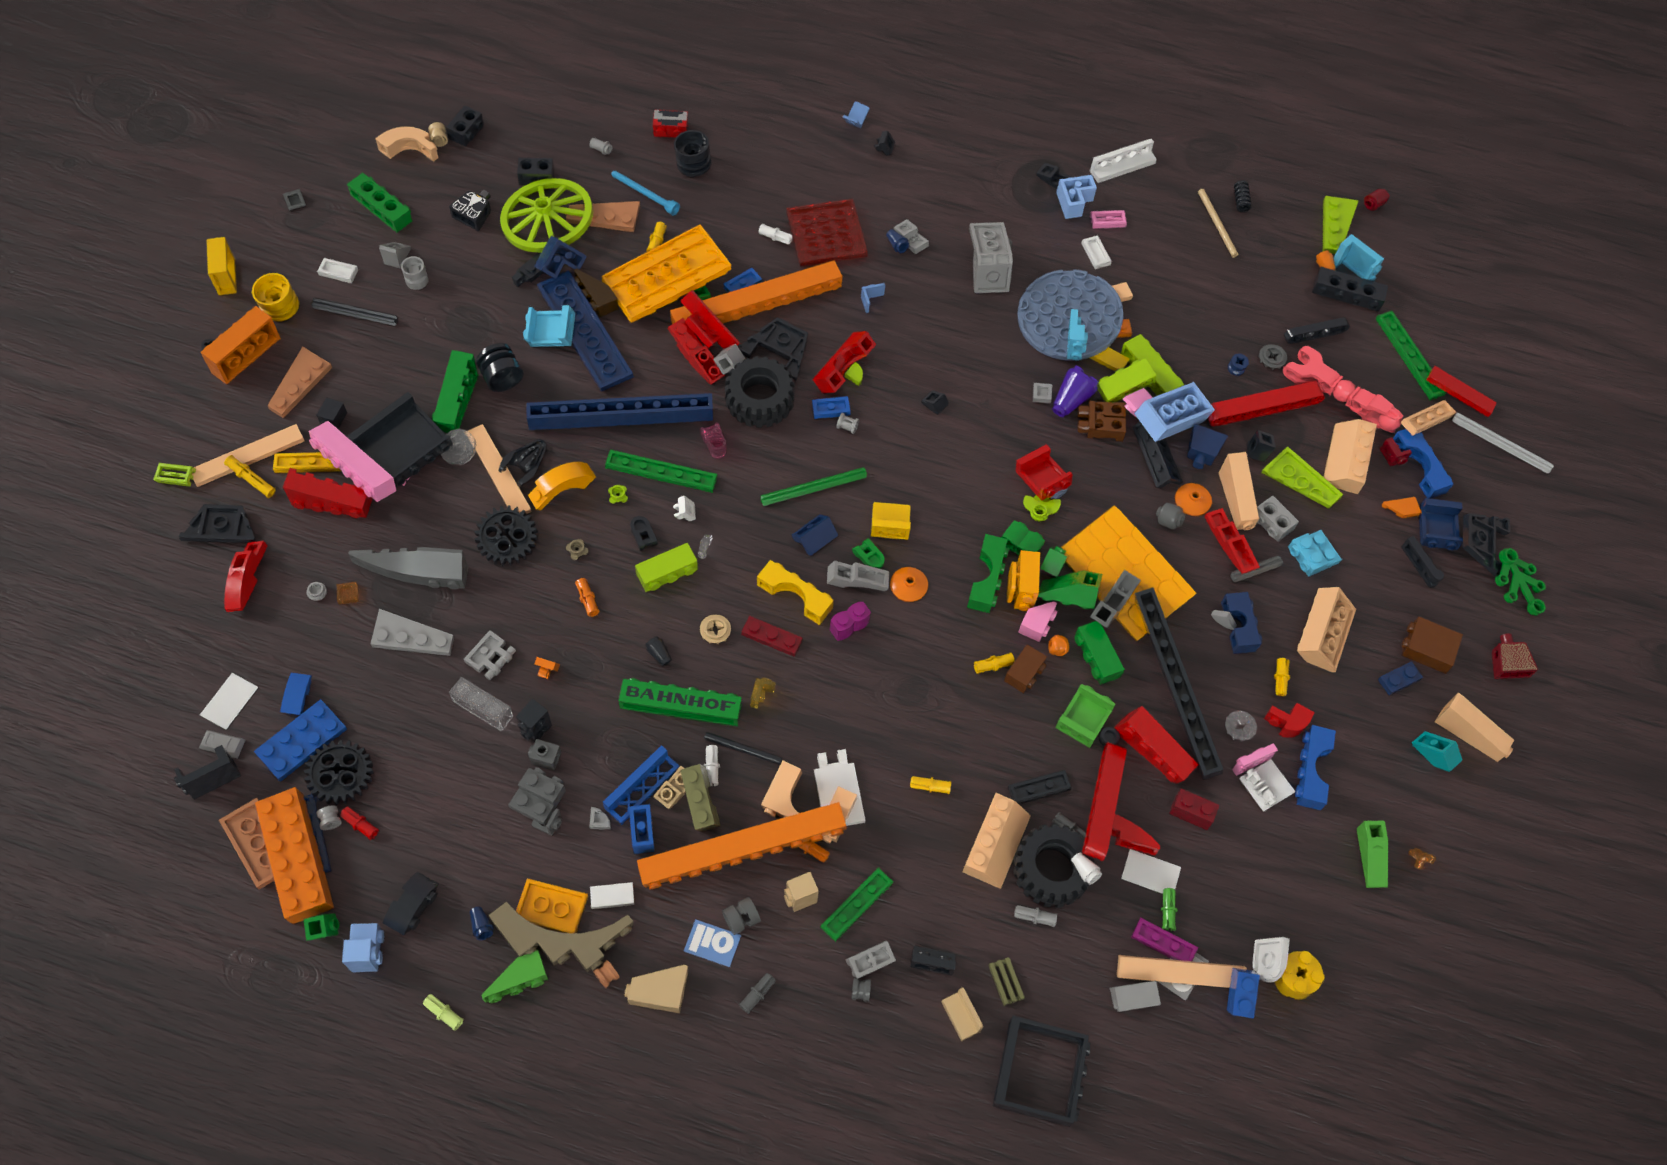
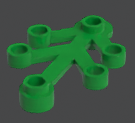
M1512 548L1501 550L1499 559L1502 562L1500 575L1495 578L1496 584L1498 586L1508 584L1509 570L1513 574L1509 592L1504 594L1505 601L1507 603L1515 602L1518 599L1517 592L1518 587H1520L1528 602V613L1531 615L1543 613L1546 609L1544 602L1540 599H1535L1527 585H1531L1536 593H1540L1546 588L1543 581L1530 577L1537 571L1535 565L1518 559V553ZM1518 567H1520V568L1523 569V573L1520 572V570L1518 569Z

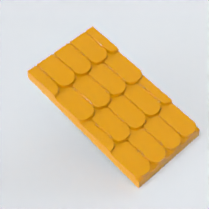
M700 224L602 275V282L611 288L617 297L618 305L626 317H628L630 323L656 312V309L676 301L678 297L689 293L691 290L694 291L705 286L707 282L727 274L731 270V263Z
M1115 505L1061 547L1069 555L1066 564L1073 572L1086 570L1103 574L1098 595L1099 601L1104 600L1124 570L1141 580L1126 605L1116 617L1117 621L1136 641L1147 634L1135 602V593L1154 587L1165 619L1197 594Z

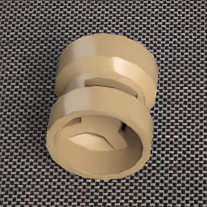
M439 122L432 123L428 128L431 142L437 147L446 145L448 139L445 125Z

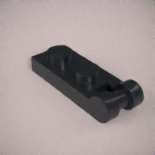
M1414 536L1407 538L1401 548L1427 586L1435 588L1444 578V573L1436 569L1432 559L1427 556L1421 543Z

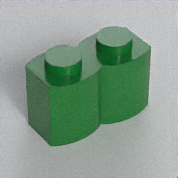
M1013 521L1001 537L1008 539L1006 546L1018 556L1021 550L1039 552L1045 543L1041 534L1030 531L1024 523Z

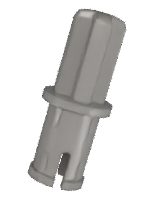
M1017 905L1014 912V917L1032 921L1033 924L1041 923L1055 927L1057 920L1056 913L1041 911L1037 907L1032 909Z

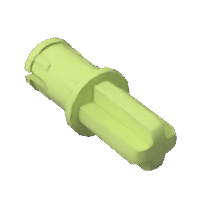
M432 994L425 998L423 1005L433 1012L438 1020L444 1021L454 1031L461 1026L464 1019L450 1009V1005L443 1004Z

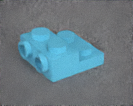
M1071 309L1068 327L1067 359L1078 361L1082 359V353H1086L1088 332H1085V325H1081L1078 309Z
M1322 530L1310 535L1307 533L1293 539L1288 546L1291 555L1297 559L1301 569L1306 572L1308 577L1332 567L1342 560Z

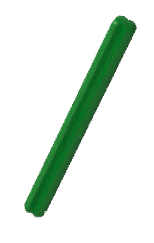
M862 467L761 495V503L763 506L860 480L867 477V472Z

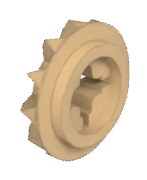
M710 615L701 622L700 633L703 640L705 639L709 644H719L722 641H726L728 636H730L731 625L721 615ZM714 624L717 626V629H721L718 630L717 635L714 634V631H710L713 630Z

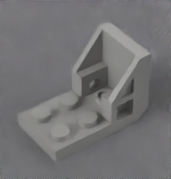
M1004 222L970 223L969 230L974 247V292H1009L1013 262Z

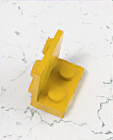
M874 502L871 537L908 540L911 524L910 505Z

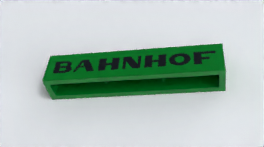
M630 678L629 680L623 679L618 702L620 709L738 727L742 697H738V695L733 693L725 695L713 690L705 692L699 691L694 687L686 689L674 684L666 686L660 685L655 681L647 683Z

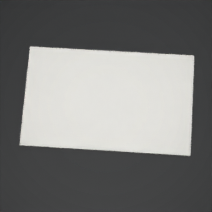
M232 673L200 715L227 729L258 687Z
M1130 849L1121 879L1163 894V889L1176 888L1181 867Z

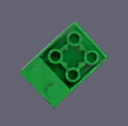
M1082 570L1043 580L1038 597L1046 601H1060L1064 605L1074 604L1083 609H1094L1103 574Z

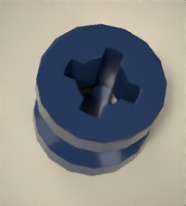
M1243 354L1233 355L1228 364V371L1235 376L1242 375L1249 364L1248 358Z

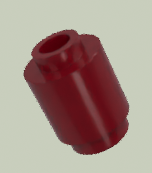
M1385 189L1373 191L1365 196V207L1371 211L1376 210L1387 203L1389 193Z

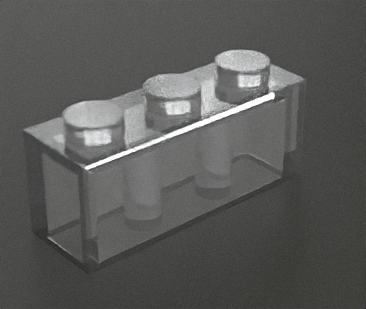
M463 677L449 691L454 703L501 732L513 717L510 706Z

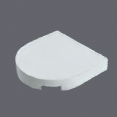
M1279 937L1255 940L1253 969L1260 975V980L1271 983L1277 981L1282 976L1288 960V938Z

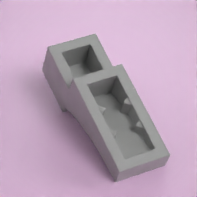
M834 561L828 566L827 584L841 588L864 587L886 591L889 588V571L856 562L853 565Z

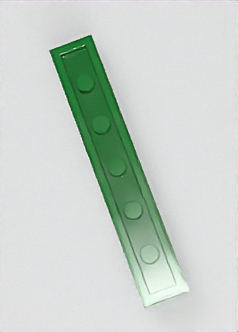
M1389 311L1378 315L1376 321L1429 400L1444 396L1447 392L1426 380L1432 369L1394 312Z
M610 450L605 463L606 469L711 493L714 491L718 474L614 450Z

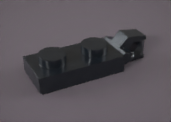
M541 253L536 254L512 276L515 286L519 287L524 282L532 283L544 273L534 267Z

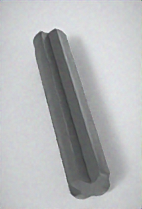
M1275 556L1258 562L1259 569L1245 574H1241L1239 570H1236L1230 574L1233 582H1238L1280 567L1283 564V560L1280 556Z

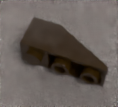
M577 268L574 269V280L582 289V293L589 300V304L599 317L619 309L617 297L608 285Z

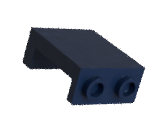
M1425 498L1419 506L1422 512L1419 515L1421 545L1428 546L1429 548L1458 550L1463 544V538H1460L1458 518V514L1463 509L1462 503Z

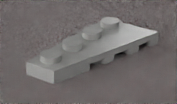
M379 609L371 646L374 648L450 656L454 636Z

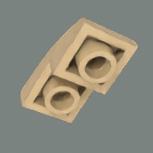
M682 766L677 769L669 781L664 782L653 796L668 809L672 808L686 793L680 771L684 769Z

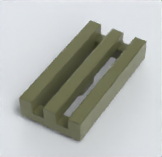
M1009 957L988 965L1003 1006L1025 998ZM1003 965H1006L1013 986L1017 993V997H1015L1014 992L1012 990L1011 984L1009 982L1008 976ZM996 967H999L1002 978L1009 993L1010 999L1008 1000L1005 995L1002 984L1000 982L999 976L997 974Z

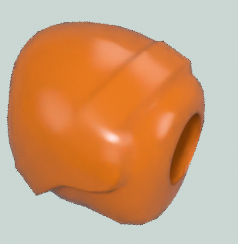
M1061 635L1053 636L1048 644L1049 653L1056 656L1067 654L1069 651L1068 639Z

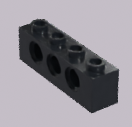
M1320 267L1315 277L1312 293L1379 312L1385 302L1388 285Z

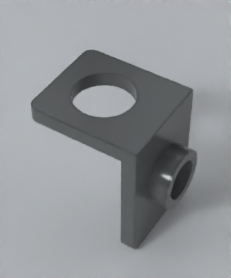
M555 809L546 826H541L533 820L532 827L552 836L562 823L560 810Z

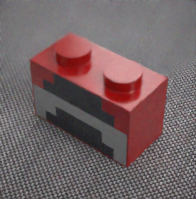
M654 110V136L676 138L680 133L688 130V111Z

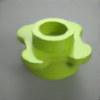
M621 485L610 487L608 489L610 503L626 502L628 500L625 493L627 488Z

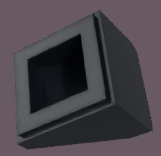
M933 390L921 401L923 405L937 415L949 404L945 394Z

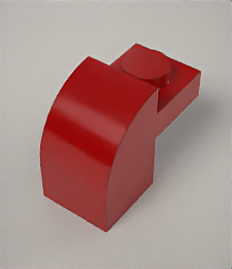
M1296 703L1290 713L1287 714L1272 705L1264 719L1272 726L1281 728L1280 736L1292 738L1304 731L1315 712Z

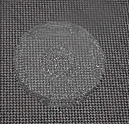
M456 429L447 433L446 435L450 436L453 445L447 452L441 453L442 458L451 465H462L470 461L475 455V448L477 446L474 436L463 429Z

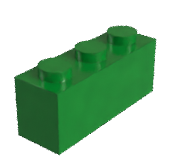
M1094 621L1078 627L1075 634V642L1081 647L1084 660L1090 664L1094 679L1098 680L1099 684L1102 685L1121 678L1125 669L1102 625Z

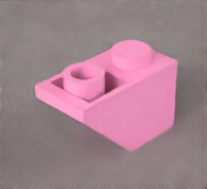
M1143 388L1125 396L1123 400L1127 404L1124 406L1136 417L1134 413L1144 401L1153 397Z
M1053 601L1028 609L1018 633L1040 642L1042 636L1046 637L1049 632V621H1054L1058 611L1055 610L1057 603Z

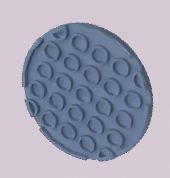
M1058 270L1039 277L1026 288L1018 306V324L1022 335L1033 348L1055 359L1072 360L1067 359L1068 327L1071 309H1078L1081 325H1085V332H1088L1086 353H1082V359H1087L1100 354L1116 340L1123 323V305L1115 289L1101 277H1096L1082 270Z

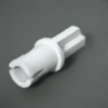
M761 224L759 228V234L772 238V241L777 240L785 244L792 242L793 236L780 231L779 228H772L765 224Z
M709 745L706 747V764L704 766L707 769L710 785L718 786V768L720 767V764H718V747L716 745Z

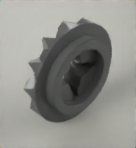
M1274 344L1262 347L1258 356L1260 363H1264L1265 368L1271 367L1272 370L1275 368L1280 369L1287 361L1285 350Z

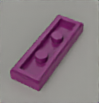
M1143 918L1139 919L1131 936L1136 941L1173 960L1193 961L1198 950L1197 946Z

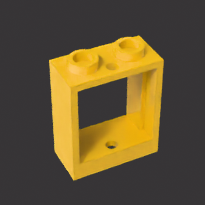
M226 238L207 239L208 275L218 295L237 293L235 258Z

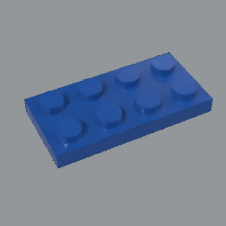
M320 699L254 752L281 782L310 759V755L317 754L316 748L322 750L323 744L328 745L345 732L347 728Z

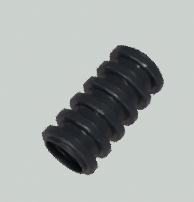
M1244 180L1237 181L1234 184L1236 209L1239 212H1247L1252 208L1249 183Z

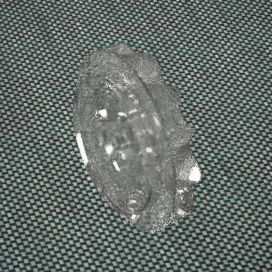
M1235 711L1226 718L1224 727L1227 729V734L1233 737V740L1238 739L1242 742L1250 740L1255 735L1257 724L1249 713ZM1238 723L1240 725L1246 724L1243 731L1242 729H1235Z

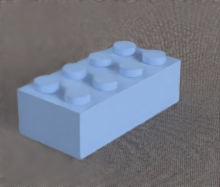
M1192 382L1144 401L1134 414L1153 440L1157 442L1189 429L1195 424L1203 423L1215 409L1196 384Z

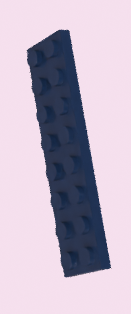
M569 271L559 274L556 279L552 277L537 284L538 290L551 311H562V305H569L576 313L572 345L601 392L633 378V372Z

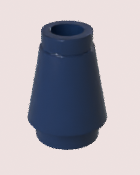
M894 229L887 232L886 237L896 252L903 253L909 248V242L906 237Z
M482 907L471 909L470 917L473 936L477 940H485L491 937L494 926Z

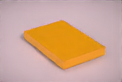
M527 878L516 912L530 923L561 933H577L588 894Z

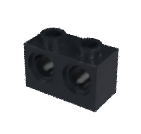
M464 105L446 127L448 139L466 147L484 126L482 113Z
M518 158L517 176L519 185H527L538 180L554 178L553 158Z
M531 699L516 716L517 726L521 730L520 734L528 741L530 739L534 742L536 739L539 740L552 726L548 710L534 699Z

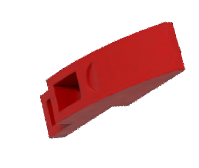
M682 318L667 329L678 343L676 346L688 362L712 385L726 374H722L706 345L703 346L694 332L684 322L685 319Z
M264 541L248 542L244 551L235 553L225 587L224 601L226 612L243 611L258 581L254 577V573L268 547Z

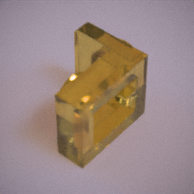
M756 678L750 707L758 709L759 703L764 702L765 693H774L775 682L768 678Z

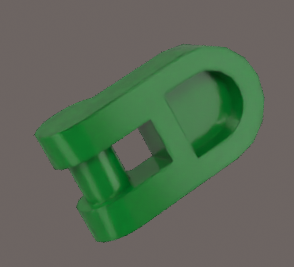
M867 538L862 542V545L855 546L852 549L854 555L865 565L878 569L883 567L884 555L870 539Z

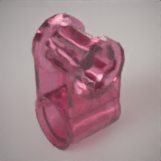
M714 423L713 426L707 428H700L702 439L710 455L715 459L723 458L726 455V440L719 423Z

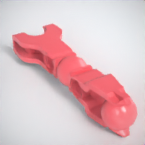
M1309 346L1302 347L1298 352V359L1304 365L1289 362L1283 368L1284 376L1295 384L1317 381L1322 392L1328 393L1330 396L1333 393V396L1338 401L1347 402L1346 406H1349L1352 411L1361 416L1362 420L1377 424L1376 428L1378 429L1382 428L1387 432L1394 433L1401 426L1403 415L1398 409L1394 408L1392 403L1382 395L1372 394L1365 389H1361L1359 386L1355 388L1351 381L1342 380L1343 376H1340L1335 370L1325 365L1321 354Z

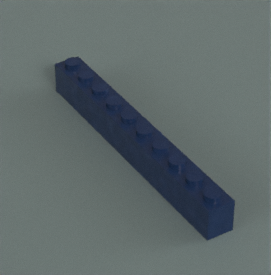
M712 393L526 403L529 430L713 421Z

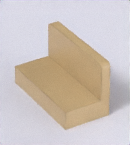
M964 988L959 989L956 994L942 1000V1004L961 1041L981 1032L983 1024Z

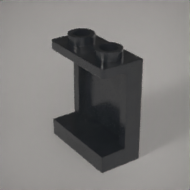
M222 745L214 748L218 760L187 775L178 767L174 769L177 775L174 777L177 786L182 788L185 795L189 794L195 800L241 777L234 759Z

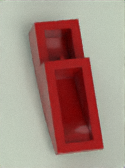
M1115 814L1111 836L1117 837L1115 845L1155 856L1160 850V845L1142 828Z

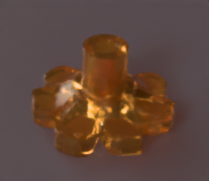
M1418 848L1410 849L1408 853L1416 859L1414 867L1417 869H1423L1424 863L1429 862L1433 864L1436 860L1434 855L1426 852L1422 853V850Z

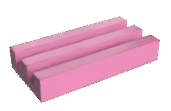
M1124 210L1091 211L1090 217L1092 218L1093 229L1122 228L1127 225Z

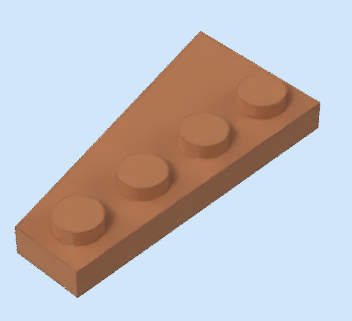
M640 201L592 204L593 218L590 226L634 232L640 209ZM585 204L569 205V208L585 211ZM566 215V221L571 224H579L583 218L581 216Z
M302 347L267 405L269 410L284 418L332 369L331 364Z
M255 798L219 819V822L256 888L260 890L273 882L274 877L255 802L259 801V799Z

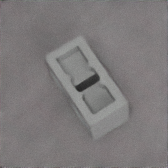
M1271 496L1257 506L1259 515L1257 523L1262 525L1277 542L1291 533L1299 522L1274 496Z

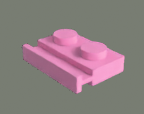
M1274 743L1267 747L1259 748L1252 754L1237 759L1236 765L1232 770L1238 776L1269 761L1278 749Z

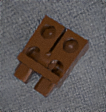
M1089 401V405H1079L1078 417L1087 418V421H1078L1077 432L1087 433V438H1116V441L1123 442L1126 434V407L1124 406L1126 403H1095V401Z

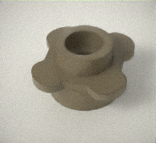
M581 539L573 540L566 546V550L570 552L573 560L588 554V548L584 546Z

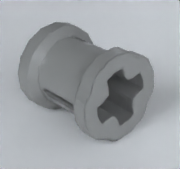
M841 413L836 428H843L854 434L857 430L859 419H853L845 416V413Z

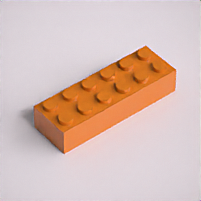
M294 787L255 802L284 919L295 924L303 921V919L311 918L334 909L304 794Z

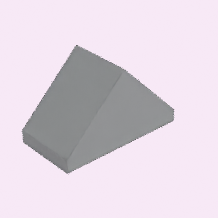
M397 242L380 245L379 249L384 264L401 268V263L406 259L411 246Z

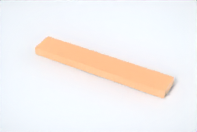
M296 424L194 467L196 471L192 473L194 476L193 480L196 486L199 487L234 472L224 465V461L229 455H233L242 464L251 465L304 442V438Z
M483 424L466 431L471 444L506 506L510 505L512 510L518 507L519 513L522 510H525L526 514L532 512L509 469L506 468V471L502 473L498 471L502 457Z
M1119 955L1117 977L1230 988L1232 967L1247 968L1236 965Z

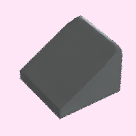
M300 189L283 194L289 211L306 206Z

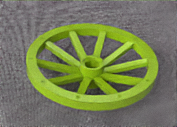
M560 178L542 179L523 186L510 196L503 206L500 223L505 237L515 247L528 252L542 253L547 242H533L542 221H545L549 238L550 236L554 237L550 220L554 219L566 228L570 233L559 238V240L570 245L579 239L590 226L593 218V206L589 194L579 184ZM558 188L549 198L545 196L544 189ZM565 190L577 194L555 201ZM539 191V198L535 201L526 198V196ZM583 200L585 203V211L558 207ZM519 202L533 206L512 212ZM557 213L581 216L583 218L577 227L574 228ZM530 214L510 230L509 219ZM536 218L527 241L515 235Z

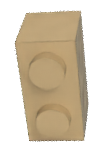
M811 872L787 881L786 889H784V899L788 907L792 906L794 912L817 903L819 891Z

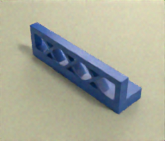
M661 745L603 801L604 809L622 825L630 817V805L639 806L644 804L680 766L668 756L667 750ZM664 761H667L672 766L668 772H659V766ZM648 777H657V783L654 786H645V780ZM633 791H642V798L630 801V794ZM619 805H628V811L622 817L614 811Z

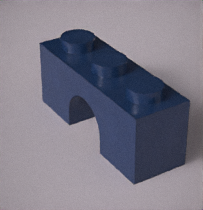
M1248 592L1225 594L1221 601L1223 611L1230 612L1233 619L1238 620L1242 625V628H1234L1229 636L1233 654L1256 652L1262 644V636L1258 633V620L1253 613V600L1250 599Z

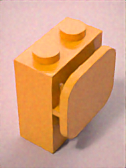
M1021 550L1017 564L1016 562L1011 563L1007 580V603H1011L1012 599H1014V609L1028 611V609L1035 606L1039 594L1040 552Z

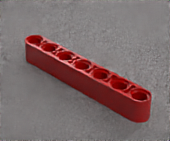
M1317 381L1307 382L1212 403L1211 405L1215 410L1208 417V421L1213 427L1315 405L1322 402L1325 396Z
M1109 742L1106 743L1102 753L1082 854L1101 861L1105 859L1109 848L1127 753L1126 748Z

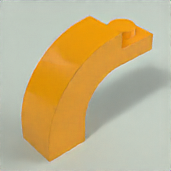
M566 463L553 468L535 481L537 486L528 496L536 510H542L560 492L570 488L585 489L596 476L588 463Z

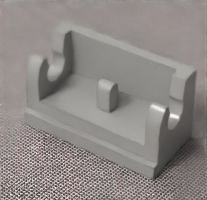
M884 941L845 959L847 965L852 969L853 977L857 979L896 961L888 941Z
M1156 981L1110 988L1114 1009H1117L1118 1012L1161 1005Z

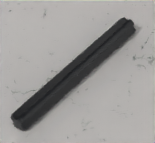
M313 298L311 302L312 307L315 309L393 326L397 325L398 322L396 315L319 298Z

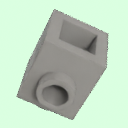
M734 344L722 350L713 360L722 374H725L734 369L737 363H742L745 357L738 346Z

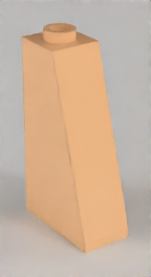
M1246 452L1228 454L1219 471L1221 483L1237 530H1250L1255 527L1259 520L1247 454Z
M1457 693L1443 707L1435 720V723L1497 762L1503 757L1507 758L1513 751L1511 745L1514 739L1460 693Z

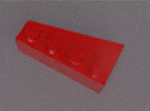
M1143 706L1126 714L1114 727L1123 740L1161 771L1169 781L1175 784L1184 781L1199 765Z

